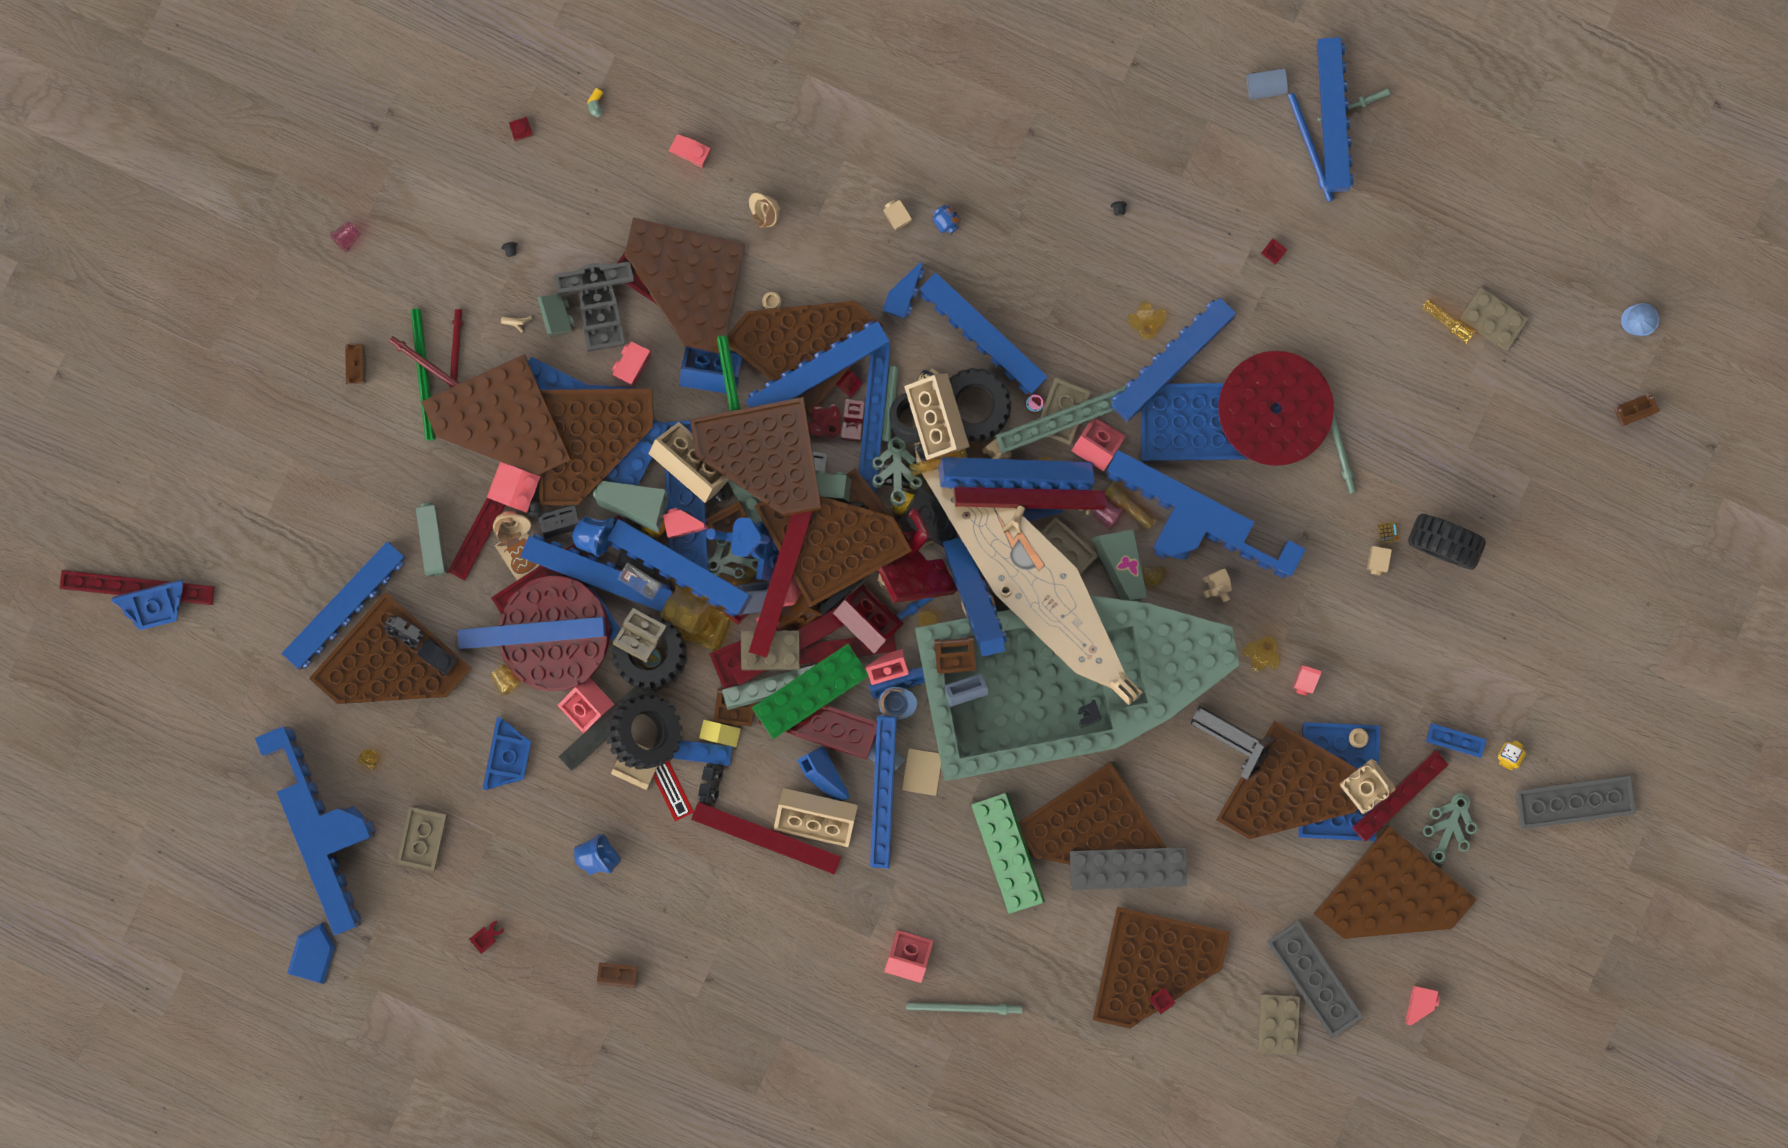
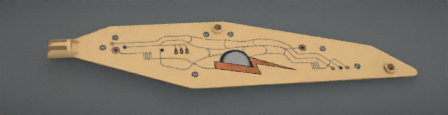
M913 417V418H912L913 428H917V427H916V424H915L914 417ZM916 452L919 470L994 594L1076 674L1111 688L1128 705L1132 703L1131 700L1137 699V695H1141L1143 692L1126 676L1078 569L1023 516L1020 520L1021 533L1017 532L1015 526L1003 532L1002 529L1013 518L1016 512L1015 508L955 507L954 488L940 487L938 468L942 457L963 458L959 453L954 452L922 463ZM1008 590L1009 593L1005 594L1003 591Z

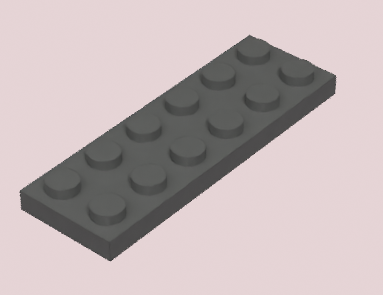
M1631 776L1515 791L1520 829L1636 814Z
M1186 847L1070 851L1071 890L1187 886Z
M1298 920L1266 941L1331 1039L1363 1018V1015Z

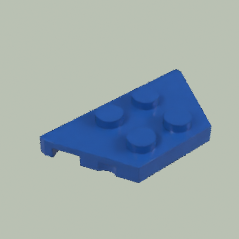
M181 579L114 596L111 600L124 611L125 616L131 619L139 630L175 622L179 615L184 581Z
M501 717L496 719L482 790L517 782L525 778L532 741Z

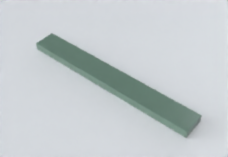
M1125 386L995 435L1000 452H1008L1115 411L1111 408L1112 398L1118 392L1123 393L1127 388Z

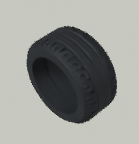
M905 392L899 395L890 407L889 419L894 433L905 442L921 443L917 428H909L899 422L902 412L910 407L907 393Z

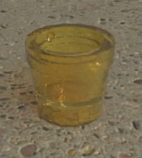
M506 665L500 666L490 675L501 696L510 693L521 683L518 677Z

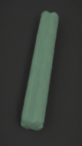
M897 366L888 367L881 437L882 441L887 442L892 438L889 411L893 401L896 399L899 367Z

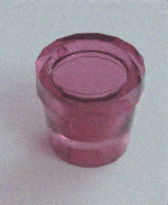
M347 221L337 230L331 231L329 236L347 253L351 251L350 247L360 237L361 233Z
M1106 502V510H1094L1092 516L1102 523L1105 528L1111 530L1122 514L1123 509Z

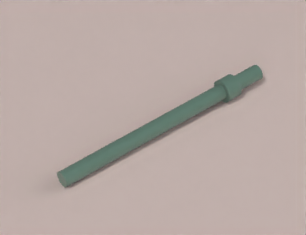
M1334 412L1331 430L1343 470L1341 472L1343 480H1346L1349 494L1357 492L1353 480L1354 473L1352 469L1350 470Z
M907 1002L906 1010L999 1013V1015H1007V1013L1022 1014V1006L1007 1005V1003L981 1005Z

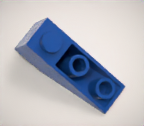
M919 263L889 291L883 313L905 319L906 315L910 316L913 305H910L912 297L916 298L919 289L916 284L918 279L922 280L925 271L922 268L923 263Z
M824 746L797 759L805 777L831 799L843 801L850 797Z

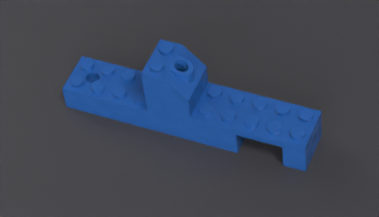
M1119 450L1115 453L1105 472L1108 474V479L1116 483L1118 481L1125 483V488L1133 492L1135 490L1142 492V497L1150 501L1153 499L1159 501L1158 505L1167 510L1172 508L1152 547V550L1155 551L1154 555L1161 559L1167 557L1187 560L1191 551L1198 548L1205 534L1207 535V540L1213 543L1219 541L1224 544V549L1230 552L1236 550L1241 553L1240 557L1247 561L1253 559L1258 562L1257 566L1264 570L1270 568L1275 571L1274 575L1284 579L1293 575L1306 550L1288 540L1284 543L1277 558L1274 559L1244 543L1254 521Z
M283 726L258 736L255 740L262 756H269L281 750L286 752L298 783L276 793L335 936L360 926L362 918L359 911H355L353 903H355L351 892H347L345 887L348 885L344 874H340L338 869L340 863L336 856L333 857V853L375 837L374 832H376L373 822H369L368 818H365L355 806L347 809H335L324 814L326 808L323 801H319L317 793H319L315 782L312 783L309 777L312 775L308 764L305 765L303 762L304 753L302 748L296 745V733L289 726Z

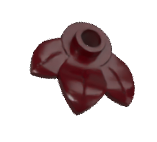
M832 404L828 410L821 406H813L812 417L814 421L808 423L810 434L816 437L823 435L828 438L837 437L841 432V425L839 423L841 413L839 408L835 404ZM830 425H834L835 430L833 432H829L828 430Z

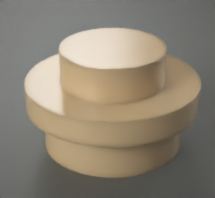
M776 292L766 293L762 299L764 308H779L781 306L779 294Z
M1354 729L1349 734V742L1352 746L1361 748L1367 744L1368 734L1363 729Z

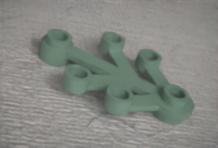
M894 437L889 440L888 449L881 456L873 459L872 467L875 470H881L884 462L891 456H893V463L880 474L875 475L872 484L876 488L882 487L884 480L893 473V492L890 496V502L892 505L899 507L906 500V494L902 491L901 474L910 482V487L914 490H918L921 487L922 480L912 473L919 472L920 470L913 466V464H917V460L906 450V442L899 437ZM894 445L899 446L900 449L894 448ZM901 456L910 464V470L901 462ZM875 462H880L881 465L878 466L875 464ZM875 479L881 480V483H877ZM917 481L919 485H914L913 482ZM894 498H899L900 502L895 501Z
M716 540L718 545L714 557L709 559L710 572L717 576L723 573L733 576L737 580L744 579L745 571L743 568L737 567L733 569L726 566L731 562L757 571V567H753V564L758 562V559L751 560L735 556L731 548L729 554L722 558L724 548L728 546L729 541L720 544V540ZM712 564H717L715 569H711ZM742 571L741 576H736V573Z
M1455 794L1451 799V803L1439 808L1434 807L1429 812L1431 818L1439 819L1442 814L1452 811L1450 818L1422 828V833L1426 837H1431L1435 832L1445 828L1438 848L1433 849L1430 853V859L1433 863L1441 864L1446 860L1445 850L1453 832L1460 851L1466 852L1470 848V844L1465 840L1457 821L1461 814L1466 824L1465 831L1469 834H1474L1477 831V825L1472 822L1467 810L1470 806V800L1465 794ZM1459 799L1464 801V805L1461 807L1457 804ZM1433 810H1438L1439 815L1437 817L1432 815ZM1471 824L1474 826L1472 832L1468 831V826ZM1427 827L1431 828L1432 830L1431 834L1429 835L1425 833V829ZM1463 842L1467 844V848L1464 850L1460 847ZM1437 853L1442 854V858L1440 860H1437L1435 858V855Z

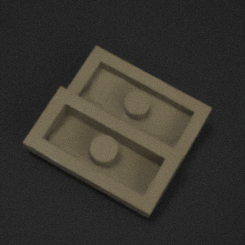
M633 608L624 621L622 629L614 639L613 645L647 663L659 643L666 625Z

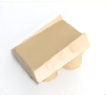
M636 743L639 747L645 750H649L648 748ZM617 760L611 774L647 790L657 767L639 770L635 769V767H627L625 762L620 763Z
M1373 759L1340 783V786L1362 814L1371 810L1376 804L1386 799L1390 793L1396 790L1394 783L1390 781Z

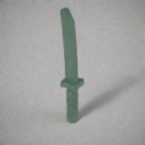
M1386 88L1364 98L1359 97V102L1349 105V110L1360 105L1362 108H1365L1366 104L1389 96V89Z

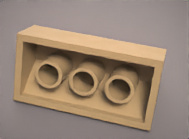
M948 373L933 375L904 386L926 460L969 447Z
M680 422L655 439L650 449V456L705 503L715 496L729 480L696 457L693 434Z
M783 788L774 831L849 847L858 805Z

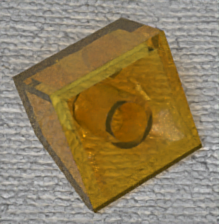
M679 586L667 599L659 617H663L664 620L670 621L689 633L700 635L713 605L708 602L709 598L703 595L700 598L693 594L692 588Z

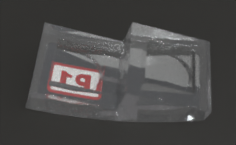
M629 563L625 565L617 578L650 600L654 598L662 585Z

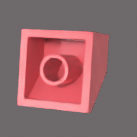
M631 342L629 345L626 344L621 352L623 357L620 362H615L612 368L614 372L612 375L634 387L650 360L652 353L650 350Z
M1094 418L1089 422L1071 451L1104 471L1126 436L1099 418Z
M500 462L487 498L527 513L540 476Z
M589 678L586 682L576 686L558 704V707L584 734L615 704Z
M897 930L884 972L921 983L933 940Z

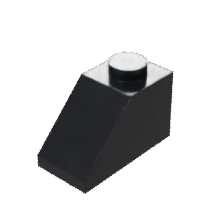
M428 638L417 652L418 656L446 676H449L459 659Z

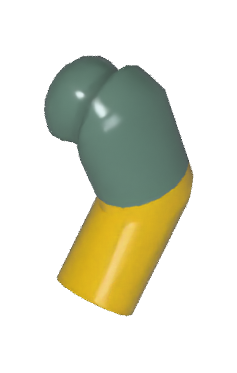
M597 88L593 91L587 104L590 114L600 117L603 114V109L600 108L599 100L603 92Z

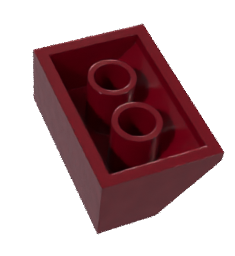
M864 584L848 596L833 612L873 653L878 651L904 625Z

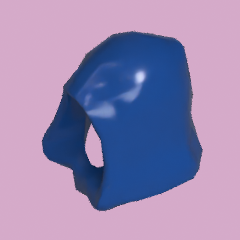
M583 517L573 531L572 538L574 544L581 550L593 553L597 557L601 556L610 545L611 541L607 540L614 527L615 519L612 517L606 520H597Z
M598 834L574 848L575 863L590 876L597 872L612 873L621 861L620 856L610 845L605 834Z

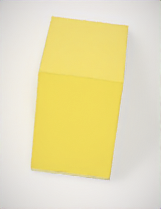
M703 720L699 738L737 747L741 728Z

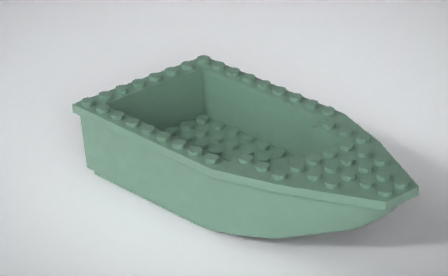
M1090 596L1126 676L1143 692L1141 695H1137V699L1131 700L1132 703L1130 705L1111 688L1076 674L1012 610L997 612L996 619L1000 618L1002 624L1001 631H1005L1006 634L1005 651L982 657L968 618L915 628L944 781L1116 749L1173 717L1240 665L1233 628L1149 603ZM973 635L976 670L937 674L934 639H960ZM968 646L941 648V654L968 651ZM982 674L988 687V695L950 707L945 685ZM1095 700L1102 717L1101 721L1080 728L1079 720L1084 718V713L1078 715L1079 708Z

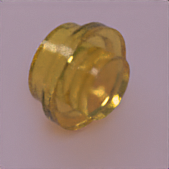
M923 611L918 616L920 627L934 625L937 622L935 614L931 611Z

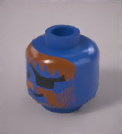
M945 204L933 212L932 220L941 233L948 231L951 234L959 228L958 224L961 218L953 206H946Z

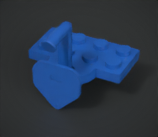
M738 518L734 523L733 533L715 531L712 528L706 531V537L710 540L717 539L732 542L731 551L735 556L748 557L752 554L754 558L758 559L756 579L771 581L779 550L763 521L755 524L753 519Z

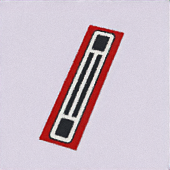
M666 761L665 764L658 766L653 778L674 821L694 813L670 762Z

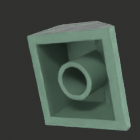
M562 294L537 297L550 338L573 332L572 327L575 324L572 315L568 316L567 308H570L567 297L563 298Z

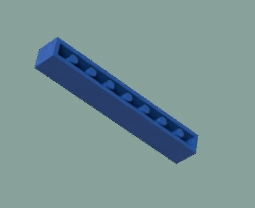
M1341 37L1320 38L1317 40L1326 193L1346 192L1354 185L1353 174H1350L1349 167H1352V155H1348V148H1351V136L1347 137V129H1350V119L1346 118L1349 102L1348 99H1345L1344 92H1347L1348 87L1347 80L1343 79V73H1346V62H1342V55H1345V44L1341 43Z
M936 272L920 288L922 293L920 297L927 303L931 301L936 306L934 310L941 316L945 314L950 319L948 323L955 329L959 327L964 332L962 336L967 341L971 342L973 340L978 345L976 349L981 354L985 355L987 353L992 358L990 362L997 368L1002 367L1006 371L1004 375L1009 380H1016L1020 384L1018 388L1023 393L1033 394L1047 379V376Z
M1221 298L1217 301L1213 299L1206 306L1207 310L1203 314L1199 313L1192 320L1194 323L1190 327L1185 326L1180 331V337L1176 341L1172 339L1166 345V351L1163 353L1159 352L1152 359L1153 363L1149 367L1146 365L1139 372L1140 376L1136 380L1131 379L1125 387L1127 389L1123 393L1118 392L1112 398L1111 408L1127 423L1235 318L1236 312Z
M872 320L863 326L864 330L859 333L856 330L847 335L848 339L844 342L839 340L830 345L832 349L827 352L822 350L814 355L815 359L808 362V360H805L797 365L798 369L792 372L790 369L781 374L782 378L775 382L773 379L764 385L766 388L758 391L756 389L748 394L749 398L746 399L749 407L795 399L890 343V340L878 321L874 323Z
M942 457L938 468L940 487L951 489L954 487L1091 490L1095 482L1092 462Z
M618 519L607 540L612 542V547L619 551L622 548L628 551L626 555L635 560L639 557L644 560L643 565L652 570L656 567L661 570L659 572L660 575L667 579L670 576L677 580L676 584L683 588H686V586L692 588V593L700 598L703 595L709 598L708 602L716 607H719V605L725 607L724 612L733 617L736 614L742 616L753 597L622 520Z
M534 534L533 537L528 536L521 558L665 613L673 593L669 585L660 582L652 596L649 597L642 592L649 582L630 575L628 583L620 578L625 568L623 571L616 569L617 565L607 561L605 564L598 562L599 558L589 554L586 558L580 555L581 551L570 547L568 551L562 548L563 544L552 541L550 544L544 541L545 537Z
M960 537L944 541L945 556L982 657L1005 651L1006 634L1005 631H1001L1002 624L1000 618L996 619L995 605L991 606L993 604L990 592L986 593L988 588L986 581L981 580L983 579L982 572L977 568L976 562Z
M387 541L281 654L297 669H306L313 662L311 658L315 654L319 655L324 651L326 642L329 639L333 641L338 636V630L342 625L346 627L352 621L351 616L355 612L359 613L365 607L364 602L368 598L372 599L379 592L377 588L381 584L385 585L390 581L392 572L395 569L399 571L404 566L406 557Z

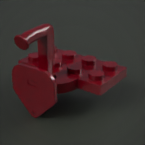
M914 508L909 512V517L914 520L919 531L902 533L912 551L891 562L892 565L881 566L878 570L893 603L954 595L958 591L943 559L926 560L924 555L918 551L928 540L929 531L919 514V510Z

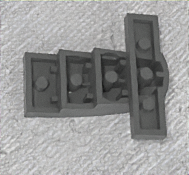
M630 261L612 265L589 264L577 271L554 274L558 295L580 291L587 352L624 346L625 341L612 285L634 282Z

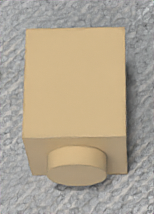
M892 200L885 205L884 214L895 231L912 222V218L900 200L897 202Z
M1376 546L1370 547L1366 570H1371V574L1382 576V573H1387L1392 550Z

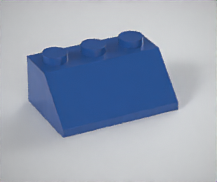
M686 346L679 386L727 394L720 354ZM730 351L736 387L738 388L743 357L737 352Z

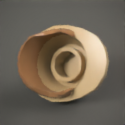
M759 192L753 193L750 196L749 207L753 214V219L759 222V228L772 227L777 223V220L780 218V206L777 200Z
M514 511L503 512L496 517L493 523L496 537L502 543H507L513 538H520L531 527V522L527 517L519 515Z

